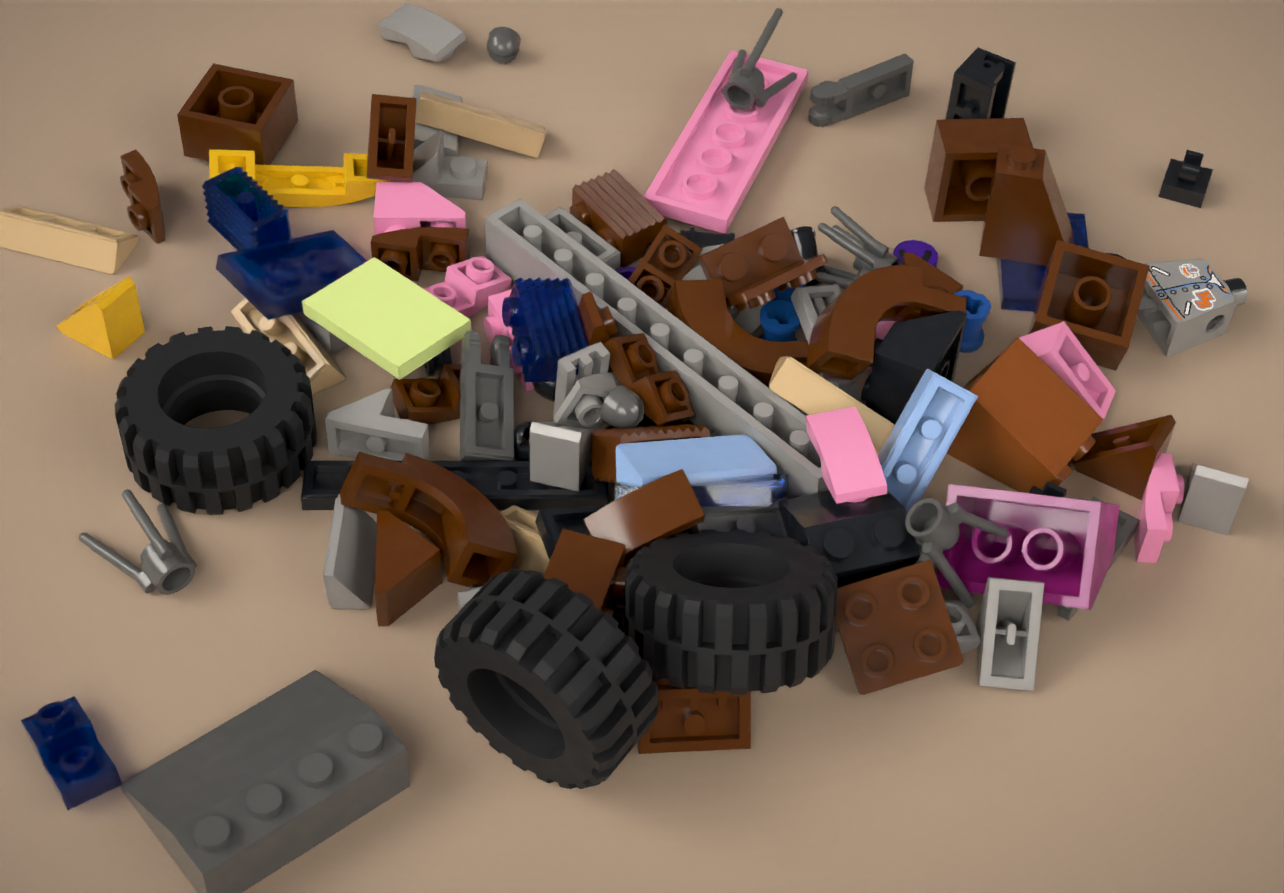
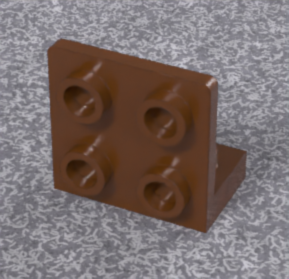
M784 217L697 257L707 280L722 279L727 307L735 305L738 312L747 308H755L776 298L773 291L776 287L781 292L788 288L794 289L818 278L815 269L828 263L824 254L807 259L802 258Z
M931 559L837 588L836 624L859 694L866 695L962 665L963 656Z
M652 677V681L657 683L658 688L657 716L655 722L637 742L639 754L751 749V691H748L747 695H730V692L715 691V694L702 693L698 691V688L687 686L685 689L670 685L667 679L657 680Z

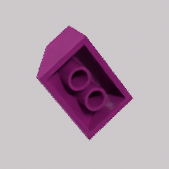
M949 484L946 507L956 502L965 511L994 522L1008 530V536L1001 538L965 523L959 524L960 535L957 542L951 548L943 550L942 554L966 586L968 592L984 594L988 577L1038 581L1044 583L1042 603L1087 610L1092 609L1114 556L1120 505ZM938 569L937 580L940 588L953 590Z

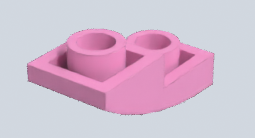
M481 255L447 266L445 282L424 288V290L469 318L488 305V296L507 290L511 285L512 279L495 266L492 261Z
M855 406L806 416L807 434L821 459L822 478L836 504L844 502L857 503L869 497L887 494V483L867 428Z
M1162 453L1156 461L1139 506L1136 518L1140 522L1134 534L1136 562L1157 563L1163 543L1170 542L1172 537V513L1175 504H1181L1183 501L1184 479L1181 474H1176L1173 457L1170 453Z

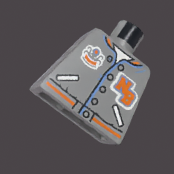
M1203 259L1142 263L1150 266L1137 316L1166 356L1174 355L1222 336L1228 329L1235 306L1242 305L1247 300V288L1241 278L1237 277L1222 281L1208 261Z

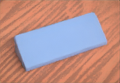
M926 369L878 454L887 483V491L905 507L906 513L916 502L920 501L978 398L974 393L930 369Z
M745 434L624 443L617 445L615 449L616 480L620 485L640 488L680 469L684 470L690 484L772 477L773 474H777V466L755 440Z

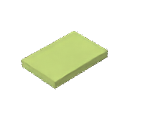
M375 257L302 301L304 315L399 380L463 339L467 330L472 331L471 319Z

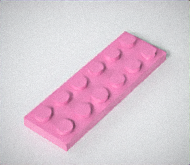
M731 50L645 193L644 198L665 218L726 234L807 85L809 70L759 58L755 67L764 75V90L792 72L797 74V78L769 98L764 107L760 108L754 104L746 110L737 109L727 102L721 92L729 79L735 59L739 53ZM746 54L743 66L747 62L750 55Z

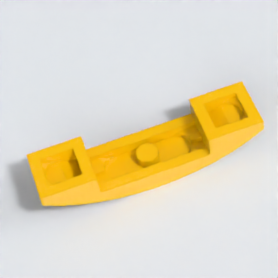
M209 149L210 186L232 196L266 205L313 208L348 204L375 196L376 182H391L390 180L367 178V154L344 153L343 167L255 165V151Z

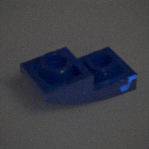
M75 696L64 701L49 703L40 708L36 714L21 720L39 760L67 810L123 785L116 766L99 742L91 720Z

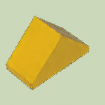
M127 276L88 299L56 327L62 334L114 360L145 333L135 282L130 276Z

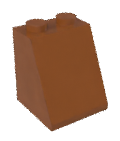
M1017 337L963 387L977 395L978 398L948 449L947 454L1017 492L1029 493L1032 486L1042 489L1047 481L1059 486L1073 471L1068 462L1071 459L1075 462L1078 461L1096 443L1091 434L1104 419Z

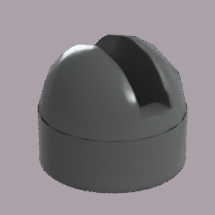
M508 27L492 29L487 41L489 56L501 64L514 60L519 52L521 43L519 34Z
M620 385L614 388L604 400L600 417L615 428H632L638 426L643 420L645 408L643 401L635 392Z

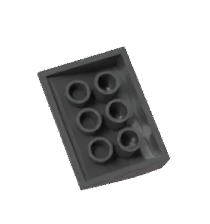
M315 669L124 781L120 786L122 792L197 893H242L410 787L407 748L374 709Z

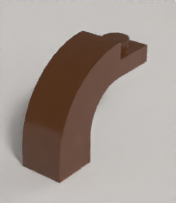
M895 265L869 271L840 293L817 319L809 340L807 368L831 376L853 380L873 363L875 330L878 322H901L957 310L966 313V297L948 293L942 287L923 286L924 268Z
M722 279L675 280L667 307L668 311L768 388L775 365L780 357H792L807 367L809 347L807 341L774 342L763 340L749 334L735 322L727 308Z
M358 452L340 490L341 505L377 514V511L388 510L401 521L421 531L440 549L444 560L447 582L466 587L477 584L481 587L492 576L509 571L517 556L512 532L502 514L479 490L444 467L415 455L406 453L402 462L399 463Z

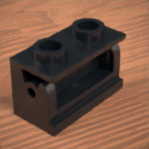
M978 47L954 72L946 119L1004 118L1016 62Z

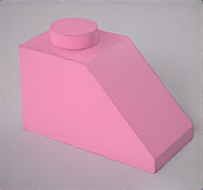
M1065 322L1019 337L1100 417L1105 419L1116 390Z

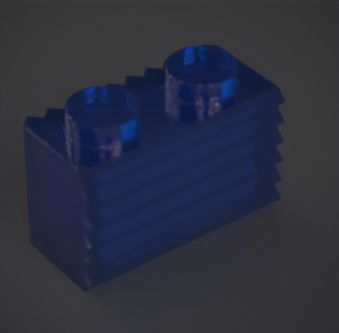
M242 167L232 168L204 182L202 188L205 190L203 195L206 197L204 201L207 203L205 207L208 210L206 215L209 217L207 222L256 269L262 271L293 255L289 211L284 209L283 205H279L278 200H273V195H268V191L263 190V186H258V181H253V177L248 176L247 172H243Z
M531 277L526 280L522 278L515 280L510 296L505 297L502 304L503 323L506 327L512 328V335H514L512 343L514 364L522 366L524 382H556L558 360L589 346L571 280L569 278L563 280L547 278L542 280L540 277L536 280H533ZM576 365V366H575V368H576V375H578V366H579V365Z

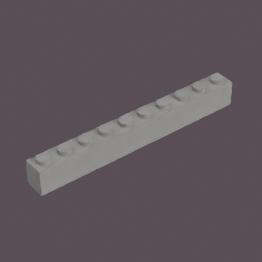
M521 198L485 217L486 258L492 261L495 266L519 286L540 281L558 308L559 317L573 329H575L576 315L583 294L591 291L598 308L601 309L608 306L619 333L611 336V339L645 333L649 345L654 350L660 373L677 370L681 382L688 391L689 402L695 416L689 418L693 424L706 426L709 430L714 429L715 436L745 434L754 439L777 466V474H773L772 477L761 478L787 499L829 491L822 478L821 459L807 434L805 415L771 391L762 382Z

